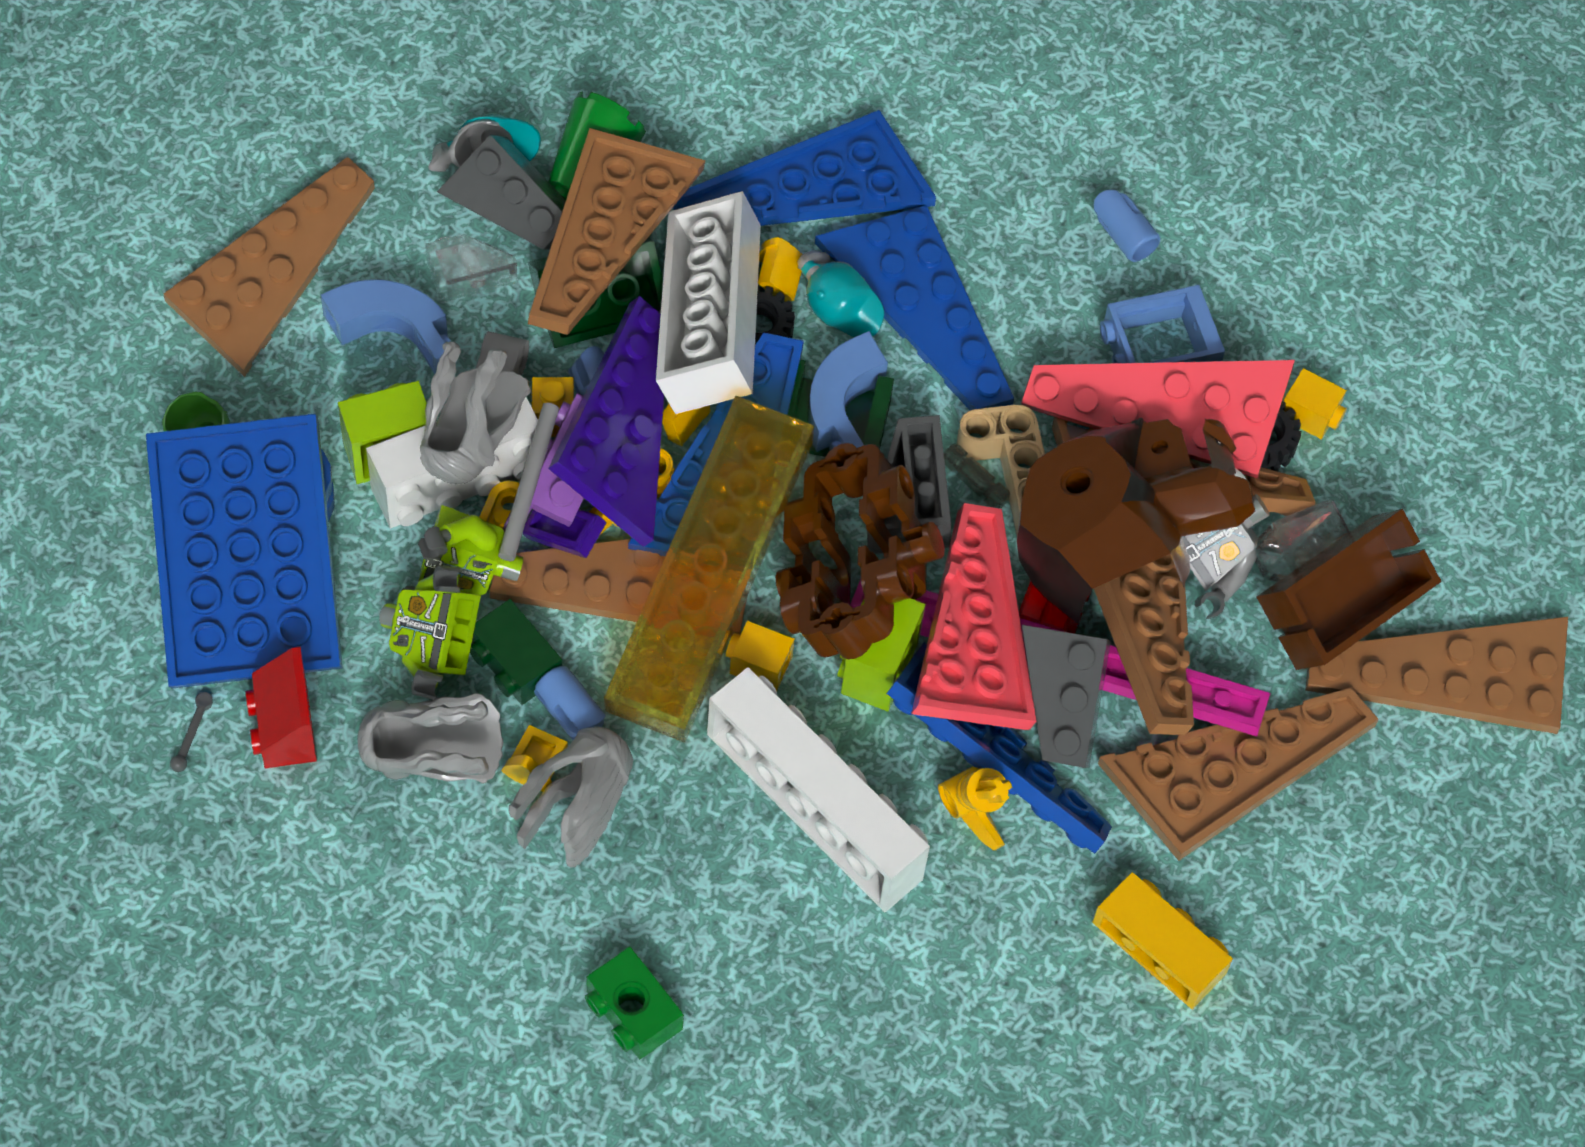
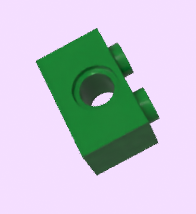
M628 947L586 976L588 994L585 995V1000L588 1006L598 1018H601L603 1015L607 1017L614 1026L611 1033L618 1045L625 1052L632 1050L639 1060L683 1030L684 1014L631 947ZM627 1000H636L643 1007L636 1012H627L620 1005Z

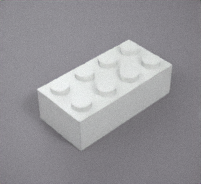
M525 397L514 427L503 437L494 451L495 461L493 466L485 467L475 479L465 484L444 482L436 478V476H432L422 465L420 445L425 433V426L366 448L371 490L390 529L398 525H413L419 522L424 515L440 510L441 505L454 509L463 500L476 495L488 496L491 489L498 483L514 480L520 481L538 423V419L527 397Z

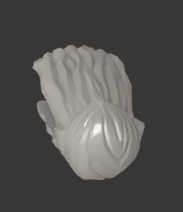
M446 342L442 345L444 352L440 357L436 373L431 381V396L427 401L425 409L426 425L420 445V459L422 465L432 476H436V478L450 484H465L475 479L485 467L493 466L495 461L494 451L503 437L514 427L525 397L530 394L531 388L529 387L528 380L520 374L517 375L513 371H502L508 354L501 349H490L487 359L479 368L462 372L455 377V363L459 358L461 349L455 342Z
M478 693L462 698L440 697L436 698V700L432 699L412 704L403 700H392L384 703L382 706L375 707L365 715L357 736L359 755L368 768L382 772L389 779L398 780L412 774L447 782L473 779L483 784L495 776V772L500 766L499 761L503 757L501 750L504 742L501 737L500 713L489 699Z
M598 726L580 729L575 739L564 751L535 767L528 776L526 783L519 789L513 802L509 805L510 816L518 820L554 771L568 764L578 763L570 774L553 781L545 788L539 799L529 809L524 823L517 833L519 845L526 849L541 824L546 820L553 805L563 798L575 795L573 801L565 810L561 822V842L564 843L566 864L569 867L580 865L589 856L606 830L621 797L623 787L627 785L633 766V757L627 743L614 731Z

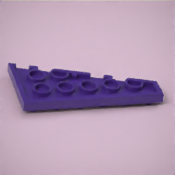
M638 296L629 303L548 469L644 547L654 540L664 394L656 382L661 314Z

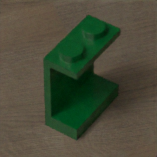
M800 360L781 448L826 457L830 451L829 447L816 452L809 434L808 410L813 379L804 378L806 361ZM878 375L875 392L867 391L855 397L845 408L849 421L864 445L874 444L879 449L881 447L892 399L894 378Z

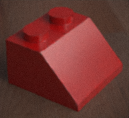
M295 647L253 672L254 690L245 691L249 716L257 715L258 728L250 729L253 755L262 754L265 769L317 761L301 647Z

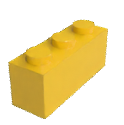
M1133 872L1097 907L1092 922L1192 1010L1227 974L1233 960L1222 942L1214 937H1207L1195 926L1194 920L1186 911L1171 906L1162 898L1161 892L1152 882L1147 879L1141 880Z

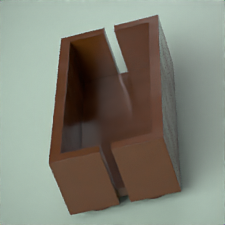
M1403 509L1372 516L1256 596L1273 629L1282 628L1284 633L1278 638L1296 670L1326 665L1442 582L1425 549L1392 556L1390 551L1415 546L1420 542Z

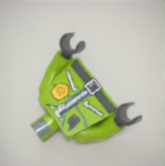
M441 505L434 526L428 528L424 538H421L418 542L423 556L418 582L434 574V570L438 565L461 567V572L458 573L459 582L457 587H460V592L483 595L487 593L493 575L517 581L522 568L523 557L516 555L514 561H506L498 556L505 533L501 527L486 522L477 515H468ZM406 586L402 590H415V586Z
M436 566L434 574L420 580L415 590H402L398 594L397 604L387 603L380 611L379 621L381 626L391 629L390 649L402 655V663L414 677L411 686L413 695L436 700L435 688L438 682H442L443 676L437 673L465 675L481 595L460 592V587H457L459 582L458 573L461 572V567Z

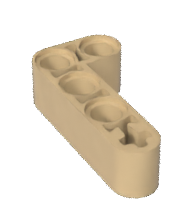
M1008 405L968 411L960 420L957 449L963 457L969 460L1000 458L1015 530L1018 536L1022 496L1030 468L1019 467L1018 464H1026L1032 467L1035 461L1045 454L1036 415L1030 408L1024 405ZM1010 429H1019L1023 433H1015ZM977 433L982 435L983 437L976 438L971 436L970 434Z

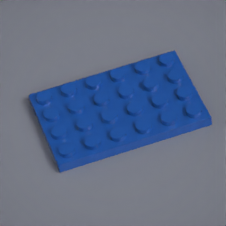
M316 414L147 433L146 443L168 687L173 689L252 679L253 672L295 647H301L305 673L343 669L318 416Z

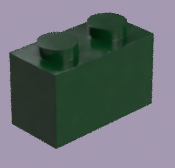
M511 599L475 623L470 648L471 656L479 666L483 667L487 664L495 674L494 681L500 691L506 697L513 695L521 705L535 697V685L545 673L555 667L562 666V658Z

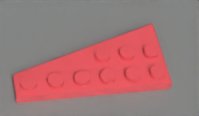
M1295 360L1034 365L1021 405L1031 410L1093 429L1127 424L1139 418H1143L1146 423L1168 419L1173 425L1181 428L1189 458L1212 464L1203 427L1205 419L1218 420L1226 427L1236 447V450L1232 453L1236 469L1244 475L1258 478Z
M964 503L957 512L911 714L1022 730H1030L1037 722L1002 509Z

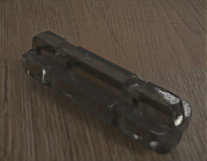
M954 443L944 451L945 465L951 471L956 469L958 471L956 476L979 497L984 495L986 497L983 500L990 507L1000 509L1009 501L1010 491L1000 482L995 484L994 480L996 478L973 457L967 458L968 452L959 444Z

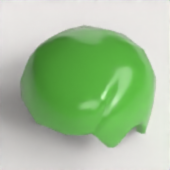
M197 391L179 395L167 406L162 419L163 431L230 424L228 413L220 403Z

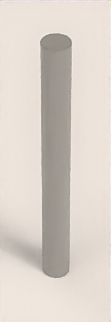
M543 403L498 556L506 561L515 560L558 415L559 407L552 403Z

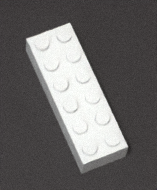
M743 191L669 211L656 382L675 414L753 394L761 225Z
M747 667L709 698L707 735L884 912H887L923 881L930 848L925 834L916 825H908L897 814L895 805L884 794L877 795L867 785V780L860 769L853 764L847 765L837 755L835 746L826 736L822 734L817 735L809 728L801 711L793 705L787 706L777 696L775 687L766 677L762 675L758 677Z

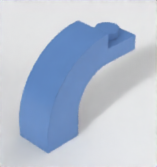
M388 280L356 281L321 294L323 316L341 345L373 332H394L410 339L418 347L433 373H436L437 364L444 352L442 345L451 341L447 334L446 314L426 294L408 285Z
M870 332L856 336L836 347L823 360L816 371L811 385L808 410L809 434L816 452L827 447L831 451L834 447L844 443L853 444L856 448L864 446L849 421L845 408L855 397L875 389L878 375L886 377L888 362Z

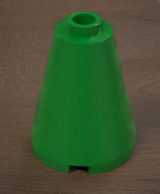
M582 91L573 100L548 180L565 200L567 199L589 128L638 142L642 141L646 133L643 124L639 120L634 126L627 119L630 114L627 109L597 93L590 92L587 98H583Z

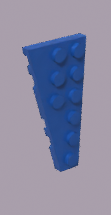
M877 110L690 187L674 205L673 210L743 191L760 225L765 226L914 209L925 205L931 207L935 206L936 196L881 111Z
M927 205L815 236V244L822 252L830 255L835 262L850 264L865 279L882 302L884 319L902 338H906L915 347L920 358L926 364L929 363L941 375L946 386L970 411L1013 405L1014 396Z
M763 332L755 345L753 394L717 404L706 426H703L672 474L667 487L658 501L656 500L654 540L643 547L631 538L628 543V549L657 553L660 556L674 559L682 558L701 562L703 565L712 567L721 566L742 571V573L752 575L802 355L803 340Z
M925 642L919 647L886 693L893 698L895 706L908 715H914L911 712L927 647ZM915 715L927 724L928 730L934 737L943 742L949 741L962 751V756L969 764L976 768H992L999 771L1012 784L1013 788L1008 790L1009 794L1019 795L1031 805L1033 812L1038 817L1047 822L1052 821L1062 828L1073 844L1080 848H1088L1094 854L1104 844L1112 826L1076 790L1071 788L1063 790L1057 784V779L1053 774L1055 769L1046 761L1035 762L1023 750L1027 742L1013 728Z

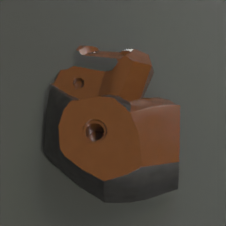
M1139 418L1127 424L1092 430L1060 444L1038 458L1030 468L1025 484L1017 536L1019 561L1038 591L1079 625L1083 606L1093 588L1168 554L1172 556L1184 587L1190 573V557L1182 536L1238 527L1255 512L1253 493L1249 481L1242 472L1236 469L1232 453L1236 450V447L1226 427L1220 421L1205 419L1203 433L1212 462L1207 467L1192 468L1182 430L1173 425L1168 419L1146 423L1143 418Z

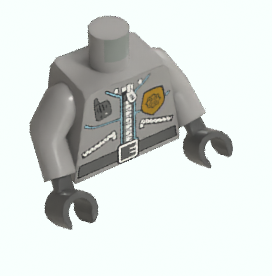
M1257 494L1253 496L1255 512L1238 527L1182 536L1190 557V569L1205 591L1212 587V592H1207L1195 600V607L1202 605L1206 599L1212 602L1213 611L1206 619L1214 618L1223 612L1225 601H1228L1245 583L1257 558L1255 547L1259 539L1251 527L1270 516L1268 509Z

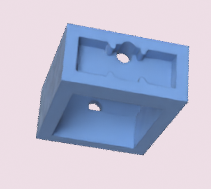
M1200 285L1108 304L1104 321L1100 322V333L1104 344H1110L1114 354L1112 356V363H1136L1124 329L1182 317L1195 352L1147 363L1222 361L1225 349Z

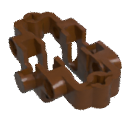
M844 443L834 447L829 451L825 459L812 463L805 471L803 497L787 502L784 508L783 541L795 555V565L778 570L775 577L777 590L780 595L782 619L790 633H801L816 653L824 658L840 654L842 658L848 660L856 659L867 652L872 643L879 642L888 637L894 626V603L906 599L915 600L920 598L926 592L927 563L944 557V543L937 526L933 522L921 524L914 514V487L907 469L903 465L892 467L880 449L874 444H867L856 448L853 444ZM843 493L849 498L863 496L862 499H859V516L866 524V529L877 542L884 555V559L879 560L875 553L871 552L866 545L858 547V565L861 568V585L865 597L864 604L854 608L850 606L851 558L839 540L838 533L835 531V513L832 506V498ZM894 515L898 516L902 522L901 532L907 542L902 543L897 535L892 536L884 524V518ZM820 540L821 545L834 560L837 568L829 569L820 560L817 561L809 549V543Z

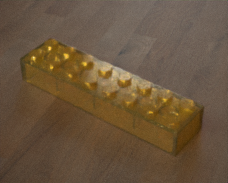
M735 396L604 696L606 712L678 741L686 742L811 449L814 425Z

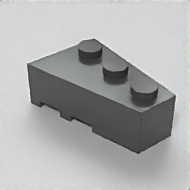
M489 135L437 191L441 195L545 250L551 249L566 202L559 192L507 137Z
M940 415L898 418L887 460L892 467L903 465L907 469L914 487V514L921 524L933 522L940 531L944 548H949L951 542V518ZM894 515L884 518V524L892 536L897 535L902 543L907 542L901 532L902 522L898 516ZM867 530L868 549L875 554H882L881 548Z
M1022 625L1042 760L1089 768L1111 641L1103 638Z

